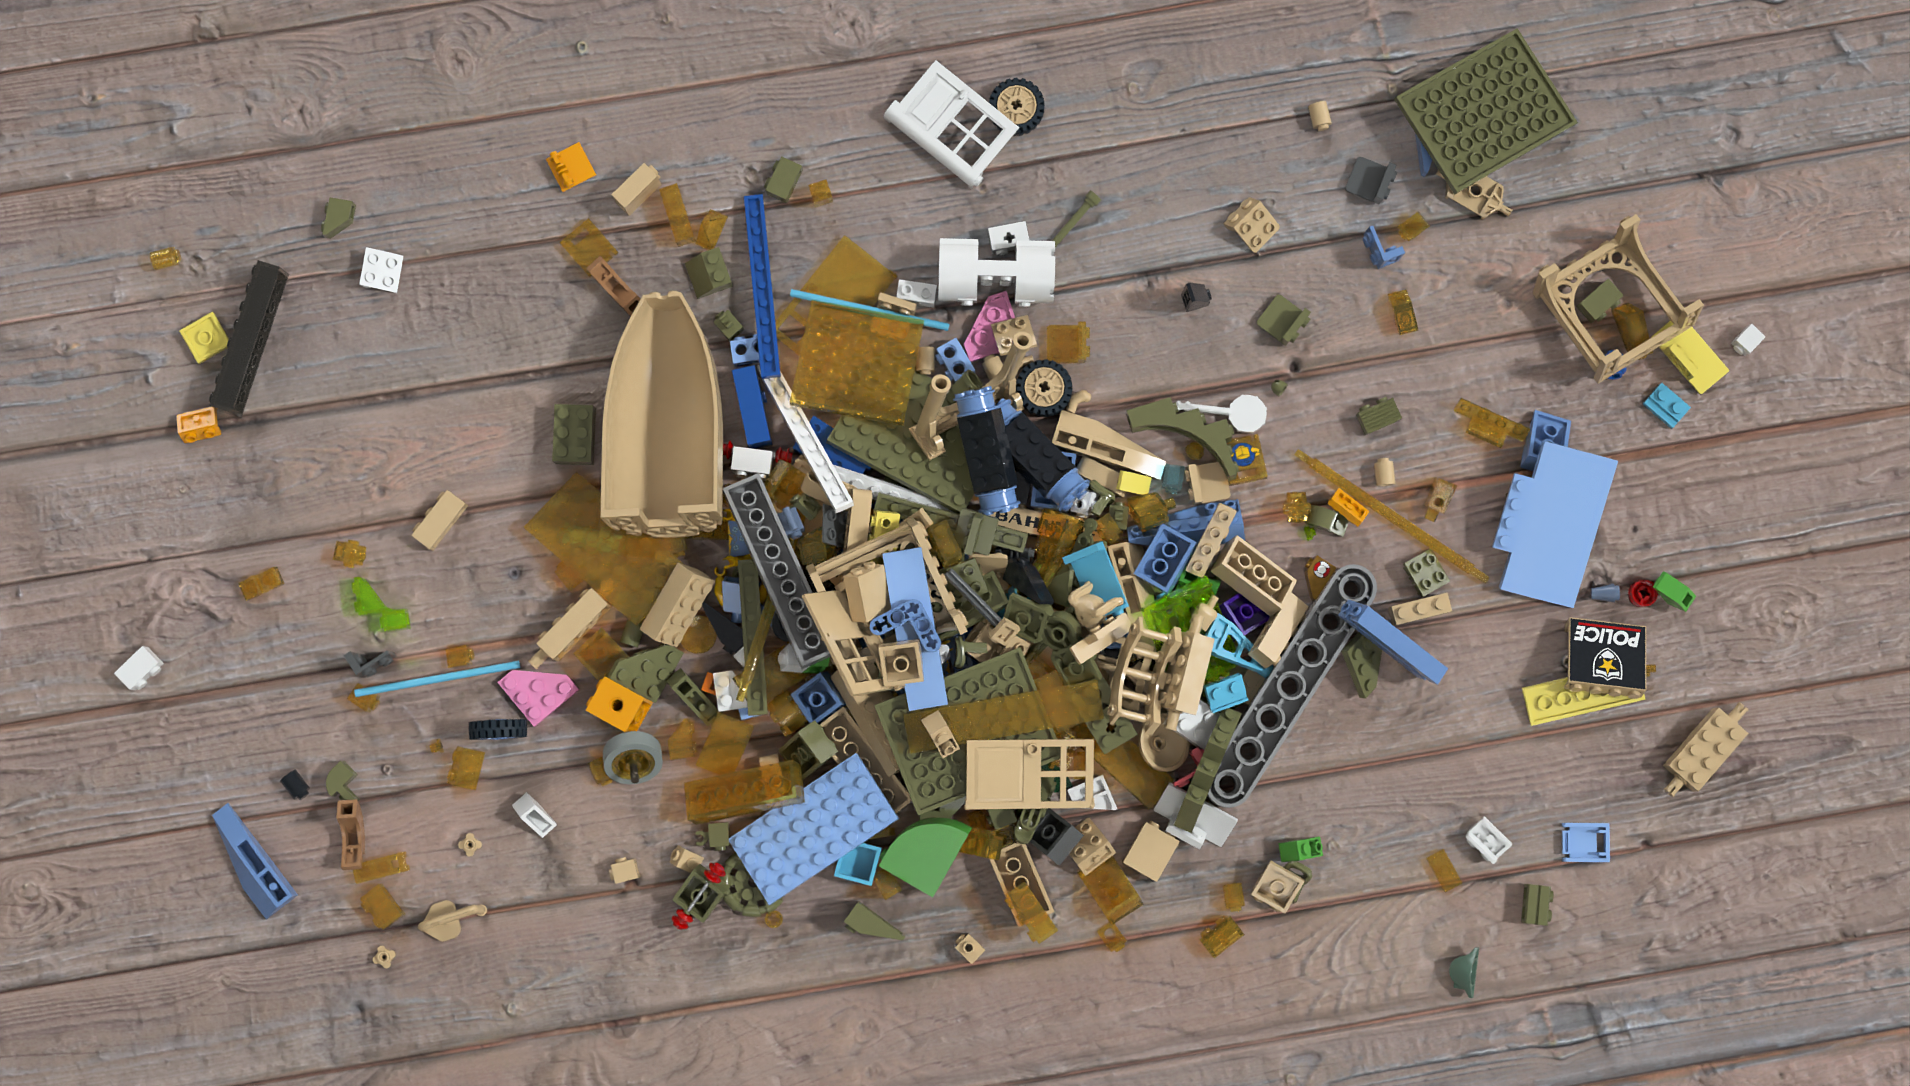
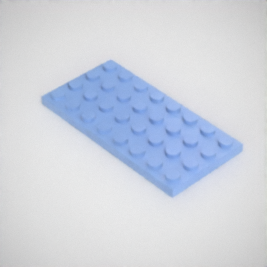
M855 753L730 837L729 842L767 903L771 905L897 821L899 817L858 753Z

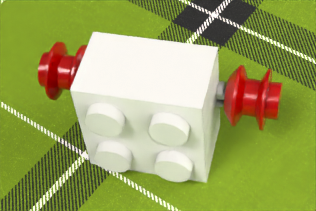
M731 441L728 444L723 443V455H726L727 460L733 453L731 470L737 475V478L746 479L748 476L759 473L762 481H767V478L772 479L774 459L777 466L781 462L785 463L786 467H788V463L792 464L793 452H790V448L787 451H782V448L779 447L776 452L733 447Z

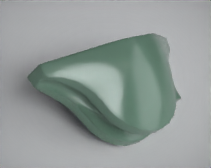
M1475 947L1468 955L1454 959L1449 968L1454 988L1465 990L1469 998L1474 997L1479 947Z

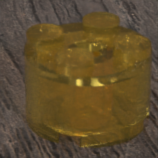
M788 690L767 704V709L770 712L769 715L775 723L779 724V728L785 737L808 723V720Z

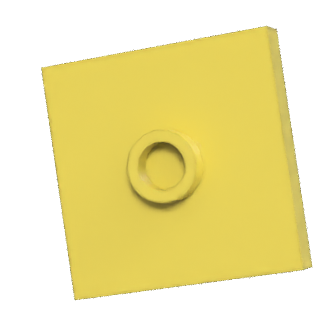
M214 312L179 330L198 364L232 346L230 339Z

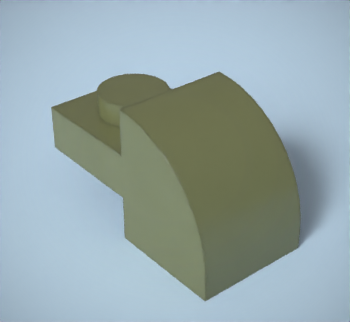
M1311 505L1305 523L1320 530L1344 537L1349 521L1344 516L1337 514L1338 512Z

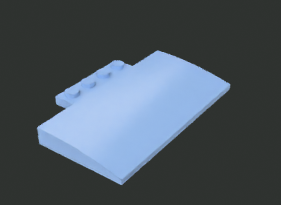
M1542 441L1532 477L1517 473L1513 475L1492 545L1493 548L1509 552L1499 584L1501 590L1574 608L1618 460Z

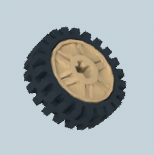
M1009 78L1005 82L1002 81L999 83V86L994 88L989 100L993 107L1019 127L1013 136L1018 134L1022 136L1024 133H1030L1031 130H1034L1040 124L1044 114L1045 105L1041 91H1039L1036 85H1033V82H1028L1024 78H1014L1012 80ZM1016 104H1019L1020 107L1017 110L1013 109ZM992 121V123L997 126V129H998V130H1000V131L1003 130L1002 128H1000L997 124H995V123Z
M1036 360L1029 363L1019 374L1016 382V393L1020 394L1023 400V407L1030 414L1038 417L1053 416L1061 412L1070 401L1072 395L1071 377L1061 364L1053 360ZM1046 384L1049 391L1042 392L1039 386Z

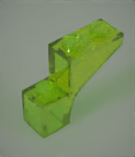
M354 577L352 591L353 594H356L357 600L354 602V608L359 616L365 617L382 614L380 626L384 628L385 632L411 629L409 611L407 609L388 608L366 579Z

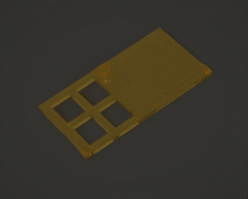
M844 235L800 291L873 307L878 301L880 292L884 293L898 276ZM794 298L775 321L777 339L813 366L812 368L817 373L821 374L824 367L867 313L814 302L823 311L814 323L811 324L794 311L802 300ZM828 314L847 328L836 342H833L817 329ZM789 315L808 329L797 344L778 330ZM812 334H815L831 347L820 362L801 348Z

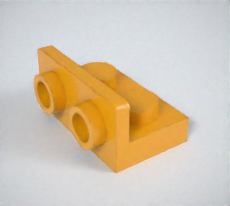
M214 406L177 415L178 434L184 443H193L198 440L221 435L217 421V410Z
M1340 488L1337 489L1327 503L1357 527L1369 513L1365 507Z

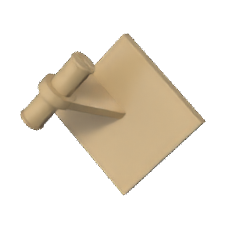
M1028 315L991 324L1000 356L1009 353L1013 337L1018 332L1028 333L1033 340L1031 348L1037 347ZM1033 356L1024 357L1020 368L1023 365L1034 362Z

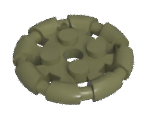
M736 852L725 861L724 871L726 875L724 877L720 876V879L729 886L735 884L737 892L731 894L729 889L723 900L733 911L737 910L747 917H760L761 914L771 913L783 902L782 898L769 905L759 888L749 885V878L751 876ZM732 868L738 870L735 876L730 874ZM742 898L749 901L747 906L740 904ZM764 899L765 905L759 907L757 901Z

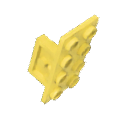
M1670 320L1666 325H1664L1660 330H1658L1654 335H1652L1651 338L1674 324ZM1693 327L1659 347L1699 394H1703L1729 372V369Z

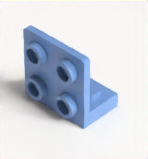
M1373 225L1364 233V245L1366 248L1369 247L1371 252L1370 259L1378 269L1398 262L1405 254L1403 246L1399 248L1392 246L1386 249L1384 253Z

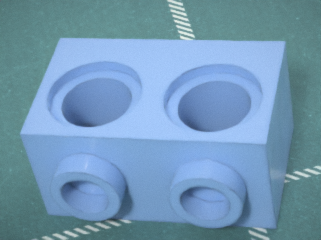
M757 334L753 335V338L745 339V336L735 337L734 341H730L735 367L760 363L759 352L755 350L756 345H758ZM743 346L747 349L743 355L736 353L738 347Z
M957 338L936 349L937 354L935 357L940 365L944 364L947 371H945V374L950 381L953 380L955 383L962 376V374H956L953 371L956 366H962L964 372L971 370L975 373L973 365ZM951 349L955 352V355L952 358H947L944 352Z

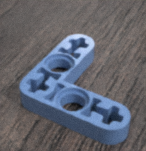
M916 599L909 600L874 618L870 623V631L873 634L883 635L911 621L923 647L928 652H936L941 647V640L922 603ZM911 603H914V605L918 604V612L916 614L913 611L907 613L910 617L906 619L905 613L901 608L905 607V610L911 608ZM893 612L901 613L902 620L899 623L892 622L891 614ZM887 616L888 622L892 627L888 628V624L882 627L883 631L874 630L875 622L883 623L885 622L883 617ZM921 620H925L929 624V628L924 632L919 631L917 627L918 622ZM931 630L934 633L930 635L932 640H937L938 642L935 644V649L927 647L929 643L927 637L922 638V635L928 634Z

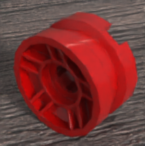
M1649 580L1634 582L1628 589L1629 601L1636 607L1652 605L1658 598V592L1653 588V582ZM1644 590L1646 592V595L1643 598L1641 593H1639V591Z

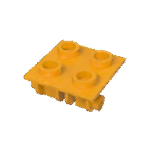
M580 142L558 153L553 151L549 154L550 157L546 159L562 192L596 176Z

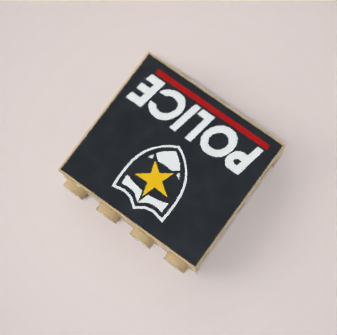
M1570 617L1565 624V632H1568V681L1564 685V689H1570L1573 692L1589 691L1591 694L1605 693L1614 697L1622 695L1628 696L1631 699L1641 698L1646 692V626Z

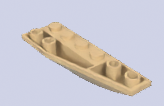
M1064 410L1061 411L1052 443L1058 449L1086 456L1090 459L1158 480L1161 479L1166 461L1099 421Z
M1123 542L1107 546V554L1129 605L1123 611L1127 614L1131 623H1135L1140 616L1143 619V628L1156 631L1154 587L1133 574L1145 555L1143 545ZM1141 636L1139 639L1140 642L1156 646L1155 639ZM1136 655L1137 660L1144 658L1143 656Z

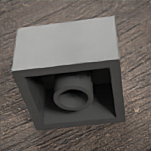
M1048 808L1044 818H1040L1030 843L1060 866L1084 835L1056 812Z

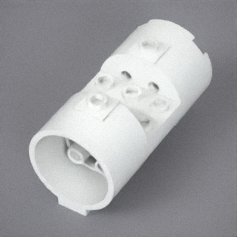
M940 238L938 301L961 302L962 306H973V303H977V282H981L982 286H992V283H1000V286H1011L1012 283H1015V304H1019V307H1030V304L1034 303L1053 304L1054 294L1050 293H1053L1055 287V241L1017 240L1015 261L978 260V239Z

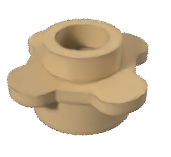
M468 833L466 838L459 842L458 846L470 857L474 855L477 849L482 847V843L474 838V834Z
M379 946L376 956L373 957V962L383 965L384 968H389L396 953L394 950L386 949L385 946Z

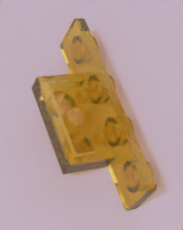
M1460 398L1454 407L1455 412L1470 418L1466 430L1467 434L1499 448L1504 444L1506 435L1524 441L1530 432V428L1463 398Z

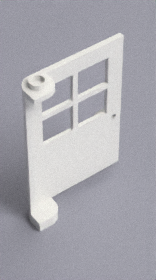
M936 60L900 103L895 100L884 114L886 121L899 128L968 184L970 189L974 185L977 187L982 182L983 171L1019 129L1016 124ZM967 102L984 114L970 131L954 119ZM987 117L1003 129L990 146H987L973 134ZM951 122L967 134L954 151L937 139ZM970 137L986 149L972 167L957 155V152Z

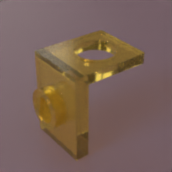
M1113 921L1097 931L1110 952L1114 950L1118 952L1125 947L1124 943L1127 940ZM1109 928L1114 929L1116 932V936L1112 940H1108L1104 936L1105 931Z

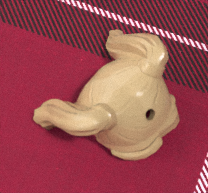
M1086 581L1083 586L1075 589L1068 596V602L1074 607L1076 619L1079 621L1080 626H1085L1088 630L1098 625L1101 627L1106 619L1105 614L1124 603L1122 597H1115L1104 602L1102 598L1090 594L1093 589V584L1090 581Z

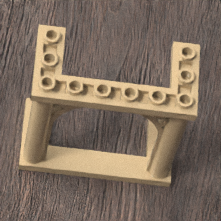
M1637 214L1632 217L1627 216L1620 221L1617 234L1613 240L1604 241L1595 251L1589 250L1583 255V258L1578 261L1576 259L1571 261L1565 269L1560 270L1555 263L1551 266L1545 265L1539 270L1533 290L1535 298L1541 297L1595 372L1594 379L1597 384L1693 327L1704 306L1699 299L1684 308L1653 267L1638 237L1637 228L1641 220ZM1616 252L1622 256V261L1618 264L1612 261V255ZM1607 257L1608 263L1602 264V263H1601V260H1602V262H1603V261L1605 260V258ZM1627 258L1629 260L1628 263L1631 264V266H1625ZM1604 269H1619L1629 272L1642 281L1674 325L1624 355L1616 349L1605 356L1576 315L1574 307L1576 290L1581 282L1594 272ZM1573 278L1577 279L1575 283H1571L1570 281L1573 280ZM1566 285L1571 288V292L1563 294L1559 292L1558 287ZM1561 299H1569L1570 302L1566 304L1565 300L1562 301Z
M913 517L906 520L907 524L816 566L812 563L806 566L817 592H826L822 582L874 558L883 557L882 553L894 552L893 548H898L897 545L901 544L900 550H904L908 543H913L915 548H922L924 565L927 566L926 574L930 575L927 582L931 603L938 602L943 607L940 612H933L937 634L951 630H957L960 635L968 632L965 627L968 625V622L960 609H955L953 603L956 600L952 592H948L945 587L948 584L943 573L939 574L937 567L940 566L936 556L932 557L929 552L932 547L928 539H925L928 536L926 529L919 520L916 521ZM932 590H935V591H936L935 594H936L937 596H940L941 599H940V598H937V597H934V598H933V597L931 596V591H932ZM896 633L882 639L883 642H897ZM840 641L848 659L856 658L848 641ZM868 646L858 650L860 657L872 656ZM875 660L865 661L863 663L866 667L870 664L875 663ZM852 663L851 666L858 681L865 680L866 677L859 663Z

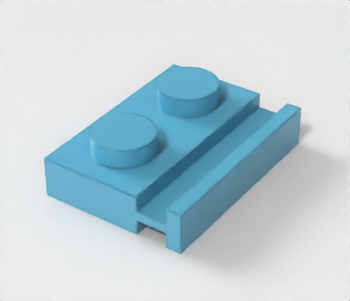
M1660 383L1643 403L1647 409L1671 429L1675 427L1691 408L1663 383Z
M1240 673L1203 686L1208 704L1210 705V712L1212 713L1249 701Z

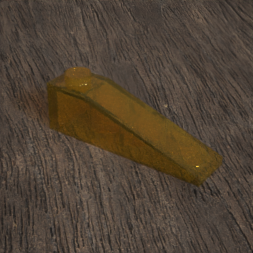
M1044 508L1037 528L1039 541L1035 544L1037 557L1033 562V566L1036 567L1048 588L1064 564L1062 557L1070 555L1078 535L1084 529V522L1070 515Z

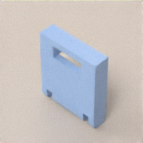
M1562 823V827H1569V831L1562 830V854H1569V858H1562V862H1610L1609 823ZM1597 833H1603L1604 852H1597Z

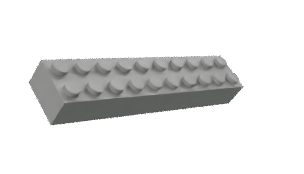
M759 473L724 487V497L801 669L831 657L802 598V595L812 593V590Z

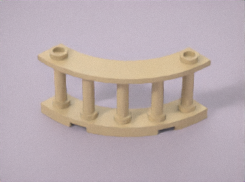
M1140 616L1135 623L1131 624L1113 677L1110 705L1107 710L1111 725H1114L1119 717L1142 722L1145 727V734L1153 735L1161 724V701L1158 700L1159 690L1164 688L1168 674L1164 671L1168 661H1173L1175 654L1183 643L1181 628L1174 626L1170 633L1167 634L1143 628V619ZM1141 636L1164 642L1161 650L1157 652L1137 647L1136 644ZM1132 654L1154 659L1156 663L1153 672L1147 673L1129 668L1128 664ZM1125 675L1147 680L1149 683L1147 694L1144 695L1123 689ZM1122 697L1143 702L1145 705V715L1122 709Z

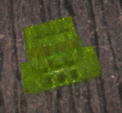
M1304 527L1307 541L1313 540V537L1316 535L1314 527Z

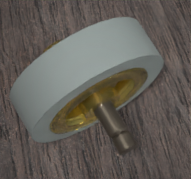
M639 731L624 732L611 738L603 749L604 770L607 776L622 784H639L655 777L660 772L663 764L659 741L654 736Z

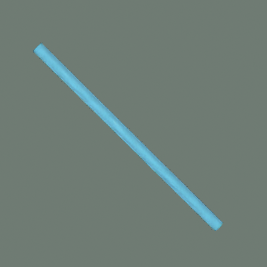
M791 289L790 297L948 331L950 325L949 323L912 315L908 316L899 312Z
M513 661L355 689L354 692L355 697L518 669L520 668V662Z

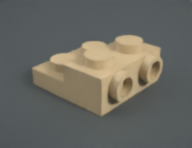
M1270 860L1263 874L1260 875L1254 885L1251 895L1256 901L1269 904L1274 911L1286 914L1305 879Z

